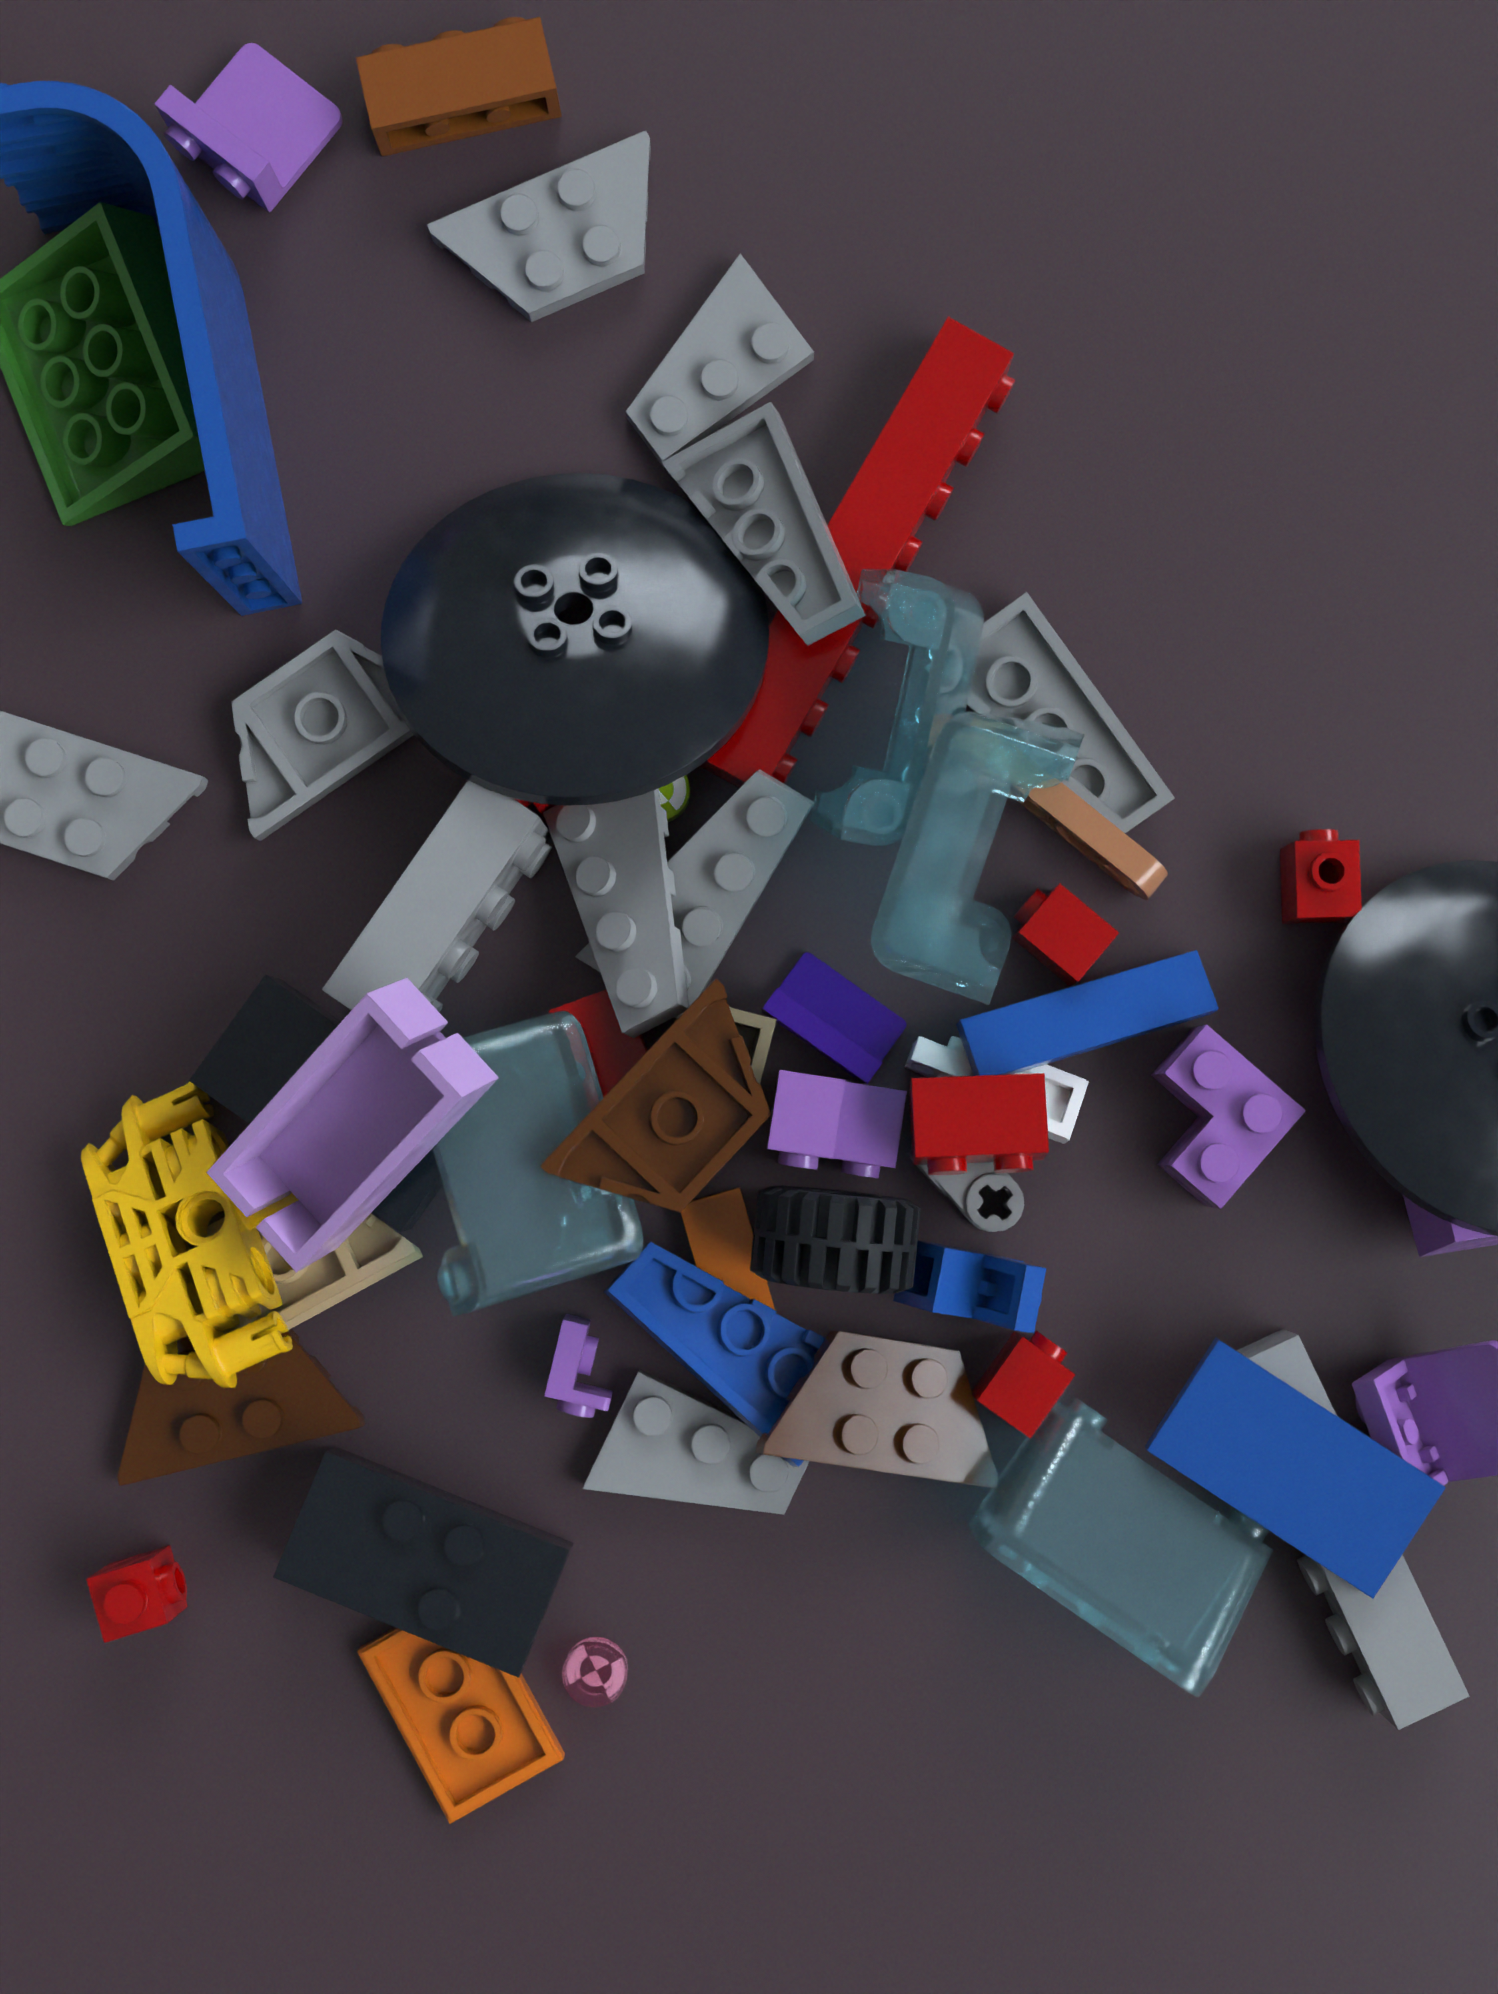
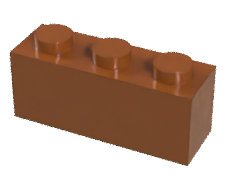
M509 17L498 21L490 28L468 33L458 30L445 31L436 35L431 41L409 46L386 44L374 49L371 54L356 57L371 129L382 157L562 117L540 17L527 20L522 17Z

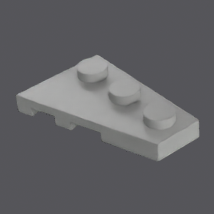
M741 253L626 410L627 420L663 468L665 467L661 462L708 437L814 360L812 348Z
M639 1369L582 1489L784 1515L809 1461L804 1460L799 1467H792L782 1457L755 1453L756 1444L760 1436L739 1417Z

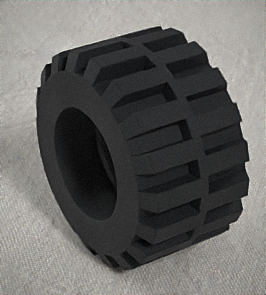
M770 1186L757 1193L750 1271L767 1281L813 1289L869 1294H895L913 1288L921 1208L907 1199L808 1187Z

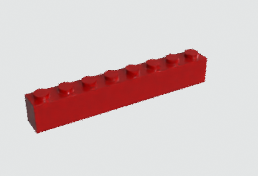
M947 317L827 525L866 616L807 645L778 610L769 625L767 666L756 700L743 723L728 742L711 758L701 764L700 767L737 788H740L759 769L786 784L798 761L797 758L789 753L801 733L810 738L813 736L828 710L829 704L821 700L832 679L843 683L861 651L852 644L862 626L865 624L872 629L876 627L892 595L883 591L895 570L903 575L907 573L923 541L914 537L926 516L934 521L938 519L954 490V487L945 483L956 463L967 468L985 436V433L976 429L987 409L998 414L1009 396L1016 380L1007 374L1015 353L951 317Z

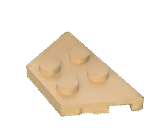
M370 1213L336 1250L296 1273L259 1232L283 1304L272 1310L259 1304L261 1315L252 1319L237 1314L240 1324L222 1332L225 1335L267 1316L272 1311H277L281 1315L288 1330L420 1259L423 1255L416 1245ZM225 1217L207 1227V1236H212L220 1230Z

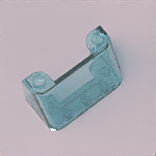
M862 569L857 596L861 603L870 606L878 615L882 625L879 639L910 645L884 770L853 765L851 778L842 787L833 791L816 790L810 822L840 840L860 844L886 846L916 842L929 837L938 828L943 817L982 637L984 614L980 603L971 593L934 578L900 570Z
M970 711L954 716L943 725L929 758L872 928L871 946L873 953L884 967L901 975L984 1004H990L1010 948L1012 932L1009 921L1001 911L990 905L973 900V896L1007 798L1024 803L1034 787L1048 788L1058 785L1063 780L1068 781L1085 734L1055 724Z
M557 1011L462 1037L499 1079L432 1148L460 1242V1246L450 1248L445 1252L437 1274L439 1289L443 1297L449 1302L452 1316L490 1307L609 1270L639 1258L643 1249V1232L634 1199L546 1174L539 1167L604 1098L581 1024L574 1015L567 1011Z
M1078 1398L1074 1399L1070 1407H1067L1058 1400L1032 1438L1026 1437L999 1477L997 1489H991L968 1525L977 1542L1000 1562L1189 1693L1200 1697L1213 1678L1273 1552V1549L1263 1542L1269 1530L1235 1509L1230 1518L1226 1517L1104 1433L1102 1429L1108 1419Z

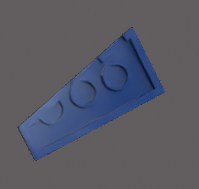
M652 1242L646 1243L603 1291L760 1437L763 1432H770L789 1403L786 1400L787 1396L799 1378L805 1376L811 1370L814 1364V1355L826 1339L816 1332L806 1330L776 1313V1310L758 1300L750 1299L731 1289L718 1278ZM782 1457L792 1467H799L804 1461Z

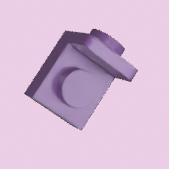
M566 1314L562 1320L544 1396L557 1399L556 1409L559 1411L592 1418L594 1417L595 1409L608 1411L613 1391L576 1382L578 1373L591 1375L599 1338L588 1335L591 1319Z

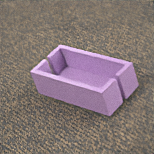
M408 978L368 992L206 1172L246 1217L287 1197L291 1193L295 1195L298 1201L264 1218L256 1228L296 1273L336 1250L499 1079L459 1033L446 1038L440 1032L448 1024V1021Z

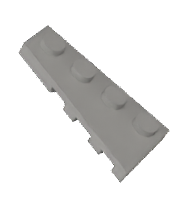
M772 402L763 405L661 462L807 645L866 616L782 418Z
M1027 592L923 667L928 674L985 722L1004 735L1124 833H1127L1175 799Z
M760 769L667 862L668 868L674 873L676 896L671 897L674 926L680 929L689 1006L705 990L815 803ZM589 942L575 957L600 972ZM683 1013L675 1016V1018L678 1019Z
M659 788L646 794L620 801L595 805H555L543 812L622 1033L635 1038L683 1013L689 1007L681 934L680 929L674 926L671 897L676 896L674 873L668 868L664 837L669 836L667 812L661 807Z

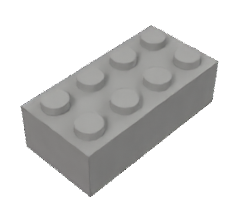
M468 780L322 990L352 1010L368 992L408 978L440 1013L443 1004L436 1000L450 979L459 983L471 969L479 955V951L473 948L474 944L486 927L495 931L505 920L515 903V899L509 894L521 876L524 874L528 878H532L547 859L552 847L545 842L551 834L541 818L512 797L490 791Z

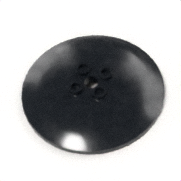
M591 473L555 474L513 482L480 495L448 514L426 533L402 563L386 599L381 623L383 667L391 696L401 717L422 745L445 766L465 779L490 791L515 799L564 806L595 805L643 795L687 775L711 758L728 742L751 710L762 686L769 648L768 610L762 588L695 505L673 493L647 483L618 476ZM573 607L585 609L591 614L587 621L577 625L563 623L557 618L562 611Z
M1474 860L1446 862L1420 869L1386 886L1362 905V910L1345 924L1325 960L1318 983L1314 1021L1316 1051L1322 1079L1331 1104L1343 1128L1370 1165L1398 1192L1438 1218L1465 1229L1498 1236V862Z

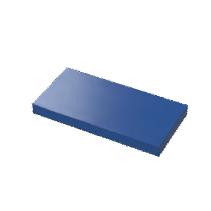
M1216 1337L1144 1446L1148 1452L1372 1599H1374L1446 1488L1440 1482Z

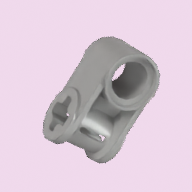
M911 1150V1151L908 1152L907 1154H908V1156L911 1158V1160L913 1161V1159H912V1150ZM993 1162L967 1163V1173L958 1175H928L927 1165H916L944 1197L947 1196L965 1218L980 1230L987 1232L1005 1231L1014 1226L1022 1216L1024 1197L1020 1187L1008 1173L994 1172ZM983 1187L990 1192L1000 1190L1001 1188L1006 1192L1008 1197L1002 1203L1004 1210L1007 1212L1004 1218L1000 1219L995 1214L983 1218L979 1214L977 1209L984 1202L979 1195V1191Z

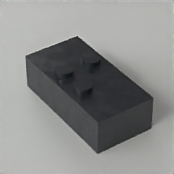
M265 975L189 1081L250 1124L341 1021L282 979ZM466 1112L372 1213L399 1232L412 1229L486 1125Z
M335 1448L325 1451L273 1578L519 1678L526 1665L574 1543L341 1448Z

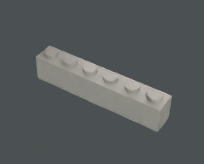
M1281 1329L1237 1350L1336 1415L1298 1334ZM1403 1554L1374 1599L1307 1555L1297 1559L1300 1570L1312 1592L1316 1596L1324 1593L1334 1614L1325 1619L1327 1627L1341 1653L1344 1656L1352 1653L1362 1674L1353 1678V1681L1371 1715L1380 1712L1392 1725L1400 1730L1470 1697Z

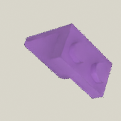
M256 43L243 45L196 103H193L172 85H169L154 104L168 127L164 132V136L181 154L191 161H195L199 157L214 169L213 175L227 190L240 199H243L246 195L249 196L269 213L343 123L340 110L335 104Z
M1490 1340L1388 1359L1351 1383L1356 1395L1357 1412L1361 1420L1367 1425L1371 1438L1442 1485L1452 1481L1498 1475V1341Z

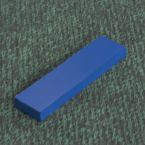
M1194 950L964 1018L956 1026L974 1076L1008 1075L1208 1016L1216 1012L1219 1007L1198 951Z

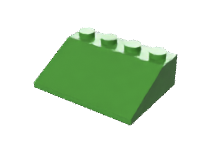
M99 202L0 279V368L62 525L65 526L76 525L205 470L160 233L153 216Z

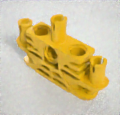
M189 1081L188 1084L146 1103H143L136 1095H132L122 1106V1119L109 1133V1139L99 1149L93 1144L88 1143L81 1151V1161L93 1198L92 1202L141 1354L150 1373L160 1384L171 1385L176 1381L178 1374H184L189 1378L213 1379L220 1387L235 1388L237 1385V1372L277 1354L292 1350L291 1337L286 1336L283 1338L281 1335L289 1330L277 1311H272L267 1316L225 1335L222 1331L240 1324L237 1314L248 1319L261 1315L259 1304L270 1310L283 1304L256 1227L264 1218L293 1204L298 1199L291 1193L287 1197L246 1217L206 1173L229 1148L225 1134L204 1120L214 1115L212 1105L203 1104L210 1101L208 1094ZM192 1124L195 1135H191L182 1128ZM171 1133L173 1145L163 1140L162 1137ZM124 1150H127L129 1157L127 1165L116 1170L112 1163ZM224 1211L225 1219L220 1230L212 1236H207L209 1221L214 1215ZM188 1242L194 1245L195 1248L190 1250ZM188 1336L195 1352H190L188 1355L178 1354L177 1341Z

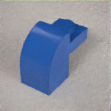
M918 1240L913 1288L895 1293L893 1301L933 1313L972 1318L1014 1331L1034 1333L1038 1310L1042 1300L1046 1268L999 1255Z

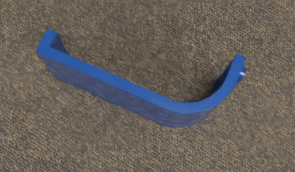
M33 81L13 85L0 83V179L4 178L6 187H15L18 191L20 204L25 206L28 214L35 213L37 215L40 229L44 234L63 231L99 202L153 216L156 226L160 229L213 511V517L172 524L177 552L241 616L303 604L244 292L232 259L162 142L150 126L134 111L105 93L74 83L60 81Z

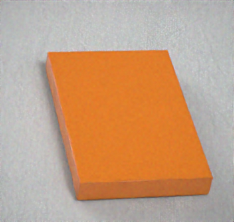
M396 1627L358 1649L357 1653L449 1824L564 1759L565 1752L522 1673L518 1678Z

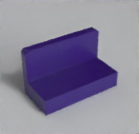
M805 952L800 957L780 987L776 988L762 1008L764 1014L770 1018L777 1019L776 1022L864 1085L869 1083L881 1066L882 1060L907 1025L903 1018L809 952Z

